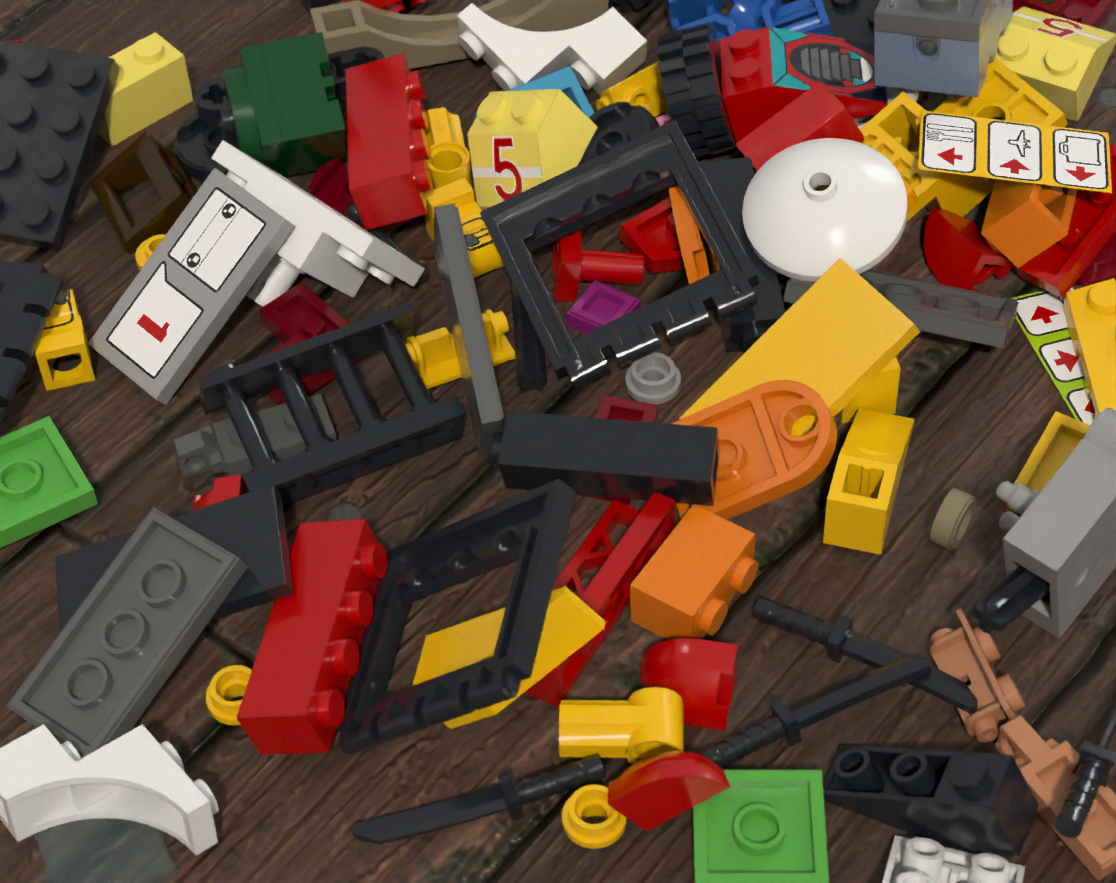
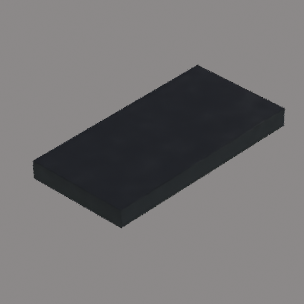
M274 484L173 517L174 520L239 557L248 566L210 621L294 594L282 495ZM136 530L55 557L59 634Z

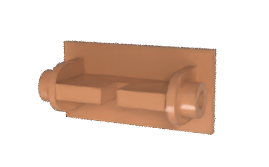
M960 608L956 610V613L963 627L955 631L951 628H943L936 631L931 636L932 645L929 652L939 670L963 682L970 680L971 685L968 687L977 699V711L970 714L959 708L957 709L965 724L967 733L971 736H976L979 742H990L999 736L1000 727L1016 718V712L1025 708L1026 705L1009 673L998 677L991 662L1001 658V655L990 633H985L978 627L973 628Z

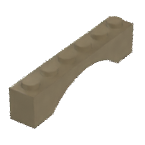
M359 0L310 9L313 34L322 32L327 54L357 47H372L381 51L385 58L404 53L409 69L444 64L449 61L471 57L458 41L460 34L457 15L462 11L431 16L408 15L378 9ZM494 0L477 8L491 18L517 29L535 32H555L575 28L600 17L608 11V0Z

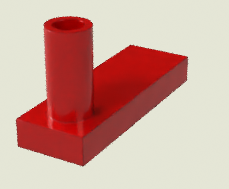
M1111 143L1109 148L1112 193L1078 189L1067 236L1021 267L1017 268L1015 266L1020 278L1062 299L1116 231V145Z
M581 229L552 242L554 301L575 302L579 281L593 282L596 280L601 283L641 285L644 272L643 253L582 249Z

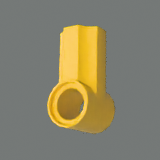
M445 107L429 109L426 113L429 129L424 130L431 153V159L426 160L431 174L433 190L464 177L472 187L470 153L465 147L459 115L451 114Z
M660 687L643 688L630 695L628 701L561 700L559 706L560 757L587 758L598 754L600 758H627L628 762L634 765L645 758L674 750L684 751V703L682 697L675 691Z

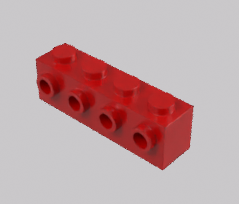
M404 53L346 69L349 191L366 230L392 223H405L414 217L427 214L426 192L433 190L432 178L426 160L431 159L429 144L424 130L429 129L427 115L422 103L423 100H426V91L419 70L410 71Z
M366 519L300 523L289 556L294 594L274 601L236 717L260 755L329 753L336 727H339L344 719V699L351 676L356 674L359 667V648L365 627L369 626L373 619V600L379 579L385 576L387 570L386 550L376 540Z

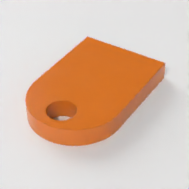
M775 380L757 385L671 423L718 428L720 460L714 506H697L726 520L797 491L811 483L829 464L837 442L835 419L824 400L809 386L791 380ZM806 415L818 417L817 424L811 432L803 436L791 435L792 426L799 418ZM676 503L680 519L683 518L693 504Z

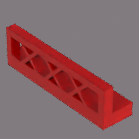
M654 491L641 511L616 500L611 502L554 582L552 591L564 586L569 590L573 588V593L606 621L605 627L524 693L556 708L560 706L561 700H564L629 605L630 584L675 528L674 499ZM620 523L629 527L617 546L613 548L609 535L616 525ZM601 567L588 587L583 590L580 581L582 573L585 570Z

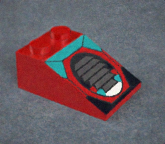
M773 27L758 30H742L730 37L720 39L722 98L737 143L820 80L844 105L852 119L878 114L889 104L887 87L875 85L874 43Z

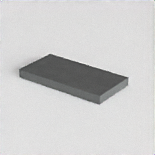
M455 204L434 207V252L479 456L491 454L494 433L496 431L503 432L504 414L458 207H455Z
M871 269L859 274L910 319L920 331L1004 348L1015 322L1019 304L1015 299ZM790 278L786 283L783 301L795 303L815 282Z
M153 507L6 707L36 728L44 724L60 744L69 741L81 758L128 733L248 566L239 557Z

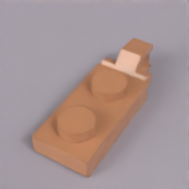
M1021 715L1002 725L999 729L1000 734L998 742L995 743V748L1000 754L1013 755L1039 804L1037 812L1098 881L1116 870V794L1107 785L1106 787L1100 786L1081 834L1076 838L1064 837L1056 830L1055 822L1075 778L1072 770L1080 755L1067 740L1061 744L1053 738L1044 741Z

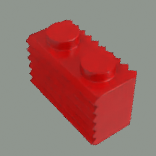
M820 80L736 143V146L744 158H751L752 167L756 173L774 155L804 141L820 138H841L863 143L865 137L844 105Z

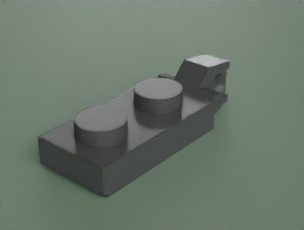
M321 393L308 397L327 438L337 440L336 432ZM286 403L253 412L274 459L282 461L304 452L306 446ZM231 419L212 423L213 425L209 424L200 430L173 440L176 457L184 478L210 470L214 473L227 472L228 476L250 473L253 469Z

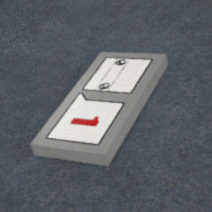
M214 168L90 339L88 345L154 399L167 405L295 226L225 174Z

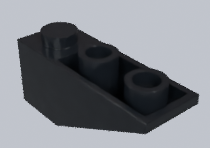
M840 744L823 781L825 802L915 836L934 840L944 847L974 854L990 853L998 856L1019 858L1039 807L1013 755Z

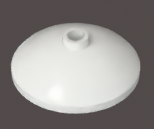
M820 138L804 141L774 155L752 178L747 187L742 206L746 237L756 255L778 273L808 282H816L840 258L858 274L878 264L892 251L899 241L908 215L906 188L895 166L888 158L872 147L841 138ZM828 186V188L823 191L813 190L817 187Z

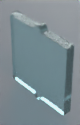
M87 818L65 822L33 834L48 868L44 872L46 883H161L178 875L162 839L165 836V832L141 822L121 818Z

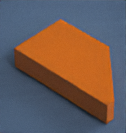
M678 187L669 188L675 227L688 282L691 284L710 275L703 235Z

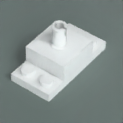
M222 140L212 156L213 160L229 170L226 175L295 226L268 263L252 290L247 294L250 299L255 300L259 305L265 306L289 291L299 273L304 275L307 273L354 298L369 273L389 285L397 277L414 287L425 270L419 264L279 173Z

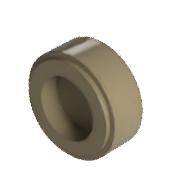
M953 488L947 494L934 519L930 532L931 542L948 550L958 547L974 517L977 505L975 496L957 488Z

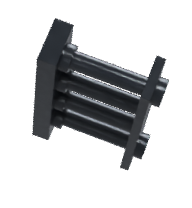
M410 302L396 308L389 306L378 308L369 313L363 320L240 365L226 364L211 371L207 377L199 379L201 406L205 415L226 408L253 467L250 473L242 476L245 493L274 484L282 495L284 508L463 438L465 412L457 396L453 395L440 401L437 398H432L404 343L407 337L413 335L414 310ZM382 349L412 408L409 413L388 421L385 418L379 417L353 364V360ZM328 369L332 370L359 426L356 433L338 440L327 438L300 381ZM279 388L306 446L303 453L282 461L274 459L247 399Z

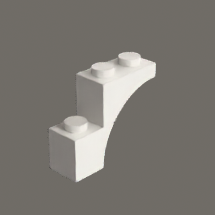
M473 3L457 15L460 34L458 37L459 43L473 59L478 60L481 57L493 69L491 72L492 76L504 91L511 90L570 65L579 84L586 90L592 87L601 96L602 91L623 81L646 61L647 40L613 7L591 22L568 30L555 32L527 31L505 25L482 12Z
M44 724L0 748V820L18 842L35 833L65 823L90 819H120L160 829L178 839L196 856L218 843L213 815L218 813L219 809L213 793L203 780L198 779L193 782L185 773L183 763L174 747L168 741L159 744L143 724L83 758L80 757L75 747L69 741L60 744Z

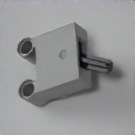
M1111 407L1104 409L1095 418L1084 438L1041 492L1034 488L1029 489L1021 483L1012 484L1009 481H1003L996 490L997 498L1007 503L1008 507L1019 513L1021 517L1008 511L999 519L1000 528L1008 532L1003 538L1006 578L973 606L972 615L979 620L978 628L985 633H991L993 630L1003 631L1023 615L1060 639L1116 567V410Z

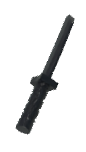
M762 596L756 602L753 610V619L771 624L782 630L786 629L787 632L797 636L801 635L807 640L817 641L819 644L826 646L828 649V659L838 663L841 662L843 655L877 669L900 659L913 658L854 632L853 620L843 615L840 616L837 625L834 623L829 624L828 621L821 618H814L805 612L796 611L794 608L784 604L780 605V603ZM931 666V673L907 682L971 714L977 711V699L966 683Z
M925 657L900 659L828 689L790 708L785 705L780 697L770 702L771 716L745 728V731L741 730L729 736L728 739H723L715 743L714 746L711 745L698 753L709 758L723 769L724 766L727 767L728 764H732L744 758L745 755L748 756L760 750L761 747H766L776 742L778 738L782 739L783 736L792 747L802 742L800 730L876 695L931 673V662Z
M1116 699L1096 745L1084 740L1080 748V757L1072 770L1075 778L1055 822L1056 830L1064 837L1076 838L1081 834L1099 787H1106L1110 778V769L1116 762V753L1108 750L1116 731Z
M598 754L584 758L581 761L578 760L577 762L560 766L559 768L550 769L541 774L529 776V778L527 777L523 780H517L516 783L513 782L511 773L508 771L498 775L500 783L498 786L416 809L357 822L352 826V832L357 840L384 844L460 825L507 810L511 820L515 821L524 818L522 804L527 805L535 802V800L539 801L553 796V794L556 795L572 788L604 779L606 775Z

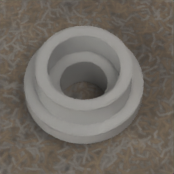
M654 352L632 363L626 373L625 385L627 392L635 400L655 405L662 404L673 399L680 391L681 374L671 358Z

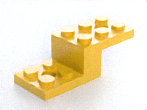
M994 58L993 62L988 63L986 79L978 97H949L933 111L981 118L1001 117L1006 121L1064 128L1068 125L1064 112L996 58ZM902 92L860 129L865 137L863 144L872 147L888 158L900 173L903 182L914 189L919 202L908 212L907 221L924 206L930 211L933 206L963 217L992 192L995 179L918 170L921 110H926L906 93ZM821 186L817 188L823 191L827 189L828 186Z

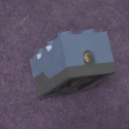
M880 0L874 12L875 85L893 87L901 92L919 90L944 93L953 98L978 97L986 79L988 62H993L998 51L999 36L1005 35L1011 21L1013 0Z

